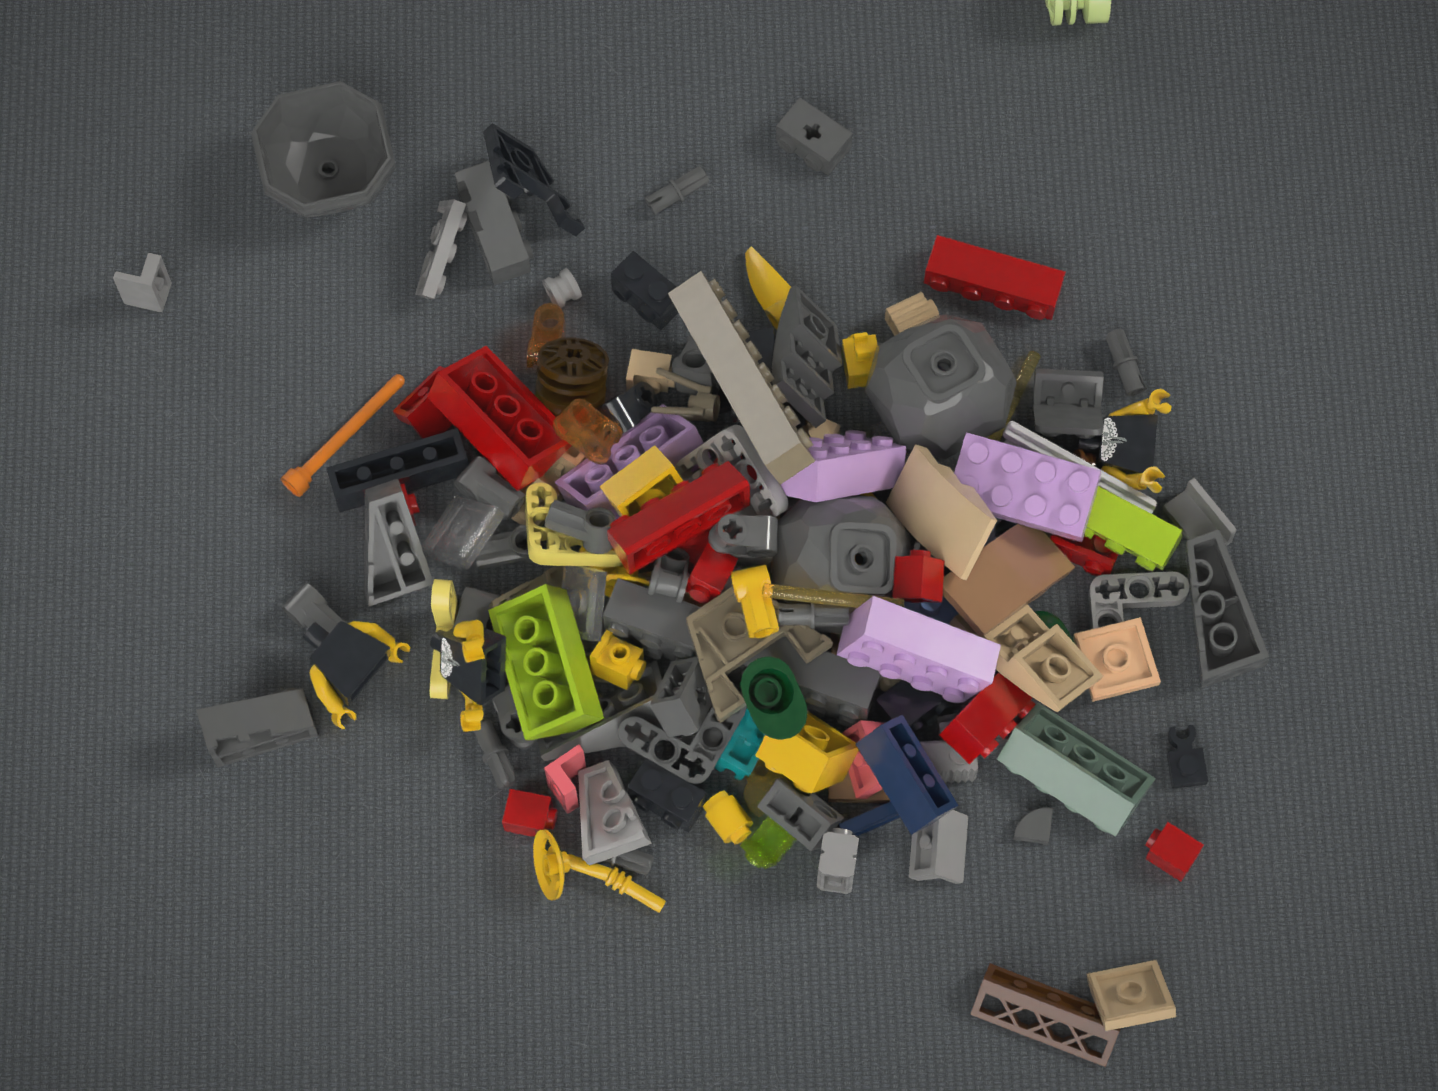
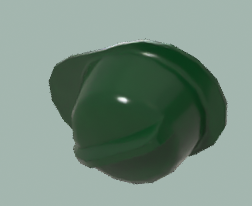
M770 656L757 658L748 664L742 674L740 683L742 696L752 720L759 731L769 738L777 740L792 738L800 733L806 724L808 714L806 702L789 665L781 659Z

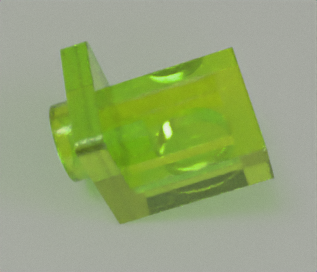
M768 816L751 838L744 840L740 847L746 852L745 857L751 864L758 868L768 869L777 865L797 839Z

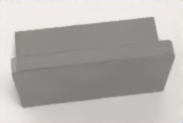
M148 253L140 277L115 272L113 279L124 304L163 312L172 282L161 255Z
M1195 478L1188 481L1185 491L1163 506V511L1176 527L1182 530V534L1187 540L1220 529L1225 545L1228 546L1232 543L1236 533L1235 526Z
M952 810L935 823L912 834L909 878L917 881L940 878L955 884L963 883L968 827L967 815Z

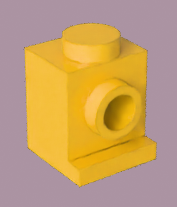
M607 629L590 655L591 674L625 690H628L633 680L638 681L642 677L646 668L644 650L613 636V632Z

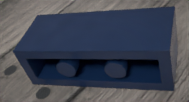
M903 715L880 725L856 743V746L911 835L935 823L959 806Z

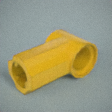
M766 564L731 572L737 602L741 603L749 638H764L778 632V621L771 599L772 586Z

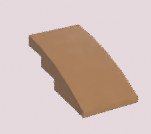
M1017 524L983 547L967 580L960 579L952 571L944 576L943 596L977 635L983 637L1027 604L1043 595L1052 585L1069 575L1075 566L1043 531Z

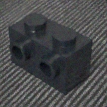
M632 251L611 272L613 293L621 301L627 302L635 308L637 313L646 322L652 323L662 330L679 313L668 295L677 286L636 252Z
M645 758L627 787L634 806L644 812H649L650 810L659 815L661 820L668 826L676 830L681 828L688 833L703 811V805L707 802L705 791Z

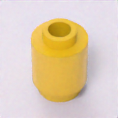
M725 790L712 796L703 805L704 810L707 812L705 817L724 843L733 842L735 845L739 844L752 833L749 828L752 826L753 821L733 795L729 796Z

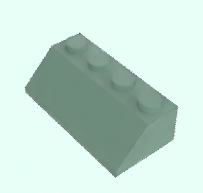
M1037 703L1014 728L997 758L1010 772L1023 776L1034 783L1039 791L1057 798L1064 803L1067 809L1074 813H1080L1092 821L1099 830L1110 833L1115 837L1125 826L1156 779L1040 703Z

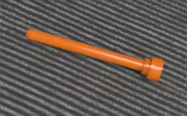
M400 374L394 375L302 467L290 468L281 477V481L286 488L295 496L301 497L310 488L311 476L404 385V377Z

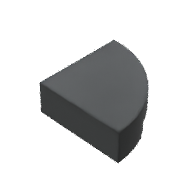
M1039 808L1025 815L1018 823L1013 839L1048 845L1053 808Z

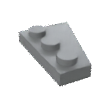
M455 199L439 202L437 212L443 213V216L432 229L430 239L431 244L435 245L433 251L427 253L424 259L415 295L426 299H435L436 294L440 295L446 282V276L443 275L446 263L452 262L457 249V244L453 243L456 233L463 230L467 220V213L464 212L465 203Z
M607 760L579 770L582 859L590 866L652 844L616 767Z

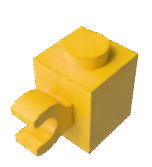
M867 332L856 333L846 339H842L841 353L848 389L866 386L876 348L878 347L876 334L868 335Z

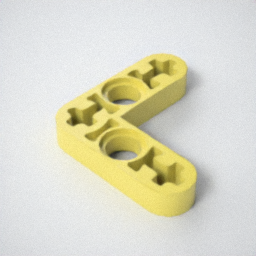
M534 483L527 488L525 498L527 545L529 558L534 563L548 566L616 567L623 565L613 550L604 554H594L588 551L575 552L570 547L575 545L583 546L582 540L537 526L534 522L538 520L545 521L551 504L554 500H557V493L547 483ZM538 498L543 499V502L545 503L544 507H538ZM547 540V549H542L541 541Z
M434 579L431 609L436 624V631L443 630L447 632L452 629L458 614L459 605L452 580ZM434 650L430 677V698L448 699L451 683L442 677L440 673V652Z

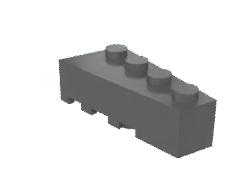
M1220 529L1187 540L1185 552L1201 687L1205 688L1267 666L1269 660L1267 649Z

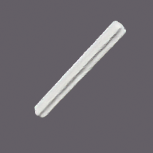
M1010 421L1003 431L1004 438L1024 449L1100 470L1014 421ZM1101 470L1099 487L1151 514L1153 513L1157 504L1153 498L1133 489L1126 483Z

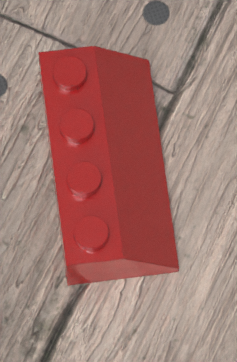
M487 346L439 371L427 397L517 491L541 478L577 439Z
M729 461L721 465L714 463L701 472L702 476L694 481L689 482V480L678 483L671 489V494L660 500L656 497L647 501L641 506V511L633 516L624 515L617 518L610 524L611 528L607 530L608 541L630 575L712 528L723 516L736 514L750 506V484L747 479Z

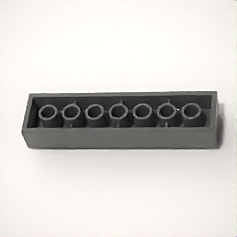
M618 578L603 614L605 631L607 629L613 632V636L643 649L644 655L652 659L660 660L661 657L672 661L696 657L697 655L686 624V617L701 607L685 601L679 603L673 597L654 593L652 596L647 595L648 588ZM784 636L727 675L731 682L739 684L741 688L742 674L748 664L761 657L779 658L789 665L805 699L807 711L816 717L827 715L836 718L840 725L850 728L860 720H869L881 682V675L878 670L867 666H854L846 658L827 651L806 664Z

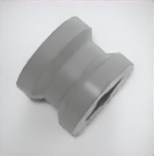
M567 268L561 270L559 276L555 278L548 277L542 281L547 295L557 309L564 307L566 301L570 299L577 300L582 297L575 278Z

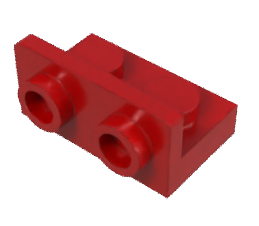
M1055 534L1050 536L1051 541L1068 560L1082 566L1087 573L1094 576L1111 574L1119 554L1104 546L1106 540L1096 535L1092 539L1084 536L1082 542Z

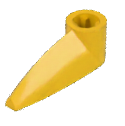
M751 246L745 253L748 279L767 318L777 330L791 286Z

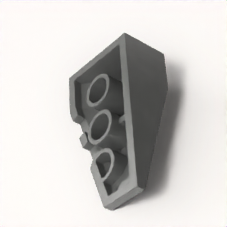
M655 660L646 665L642 677L638 681L633 680L628 690L620 687L606 698H603L600 694L598 695L604 716L603 720L575 732L538 739L540 756L543 761L558 759L577 745L582 747L584 754L625 746L619 740L618 728L621 722L629 717L637 716L664 731L650 706L664 677L659 662ZM635 723L633 726L626 725L624 729L628 733L627 740L629 742H632L635 738L648 742L657 736V733L652 730L649 737L639 731L641 727L639 723Z

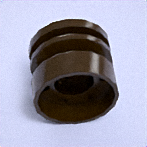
M574 337L558 338L543 345L538 353V367L536 371L538 378L535 384V396L564 425H584L598 419L601 415L597 408L605 403L606 399L605 385L609 367L607 352L594 342Z

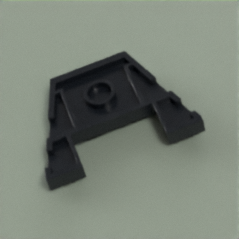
M493 123L487 127L483 134L495 187L513 199H516L523 192L528 196H538L546 201L559 227L574 236L581 233L585 229L580 219L577 218L575 220L569 215L567 209L571 205L565 196L551 188L550 185L554 180L534 149Z

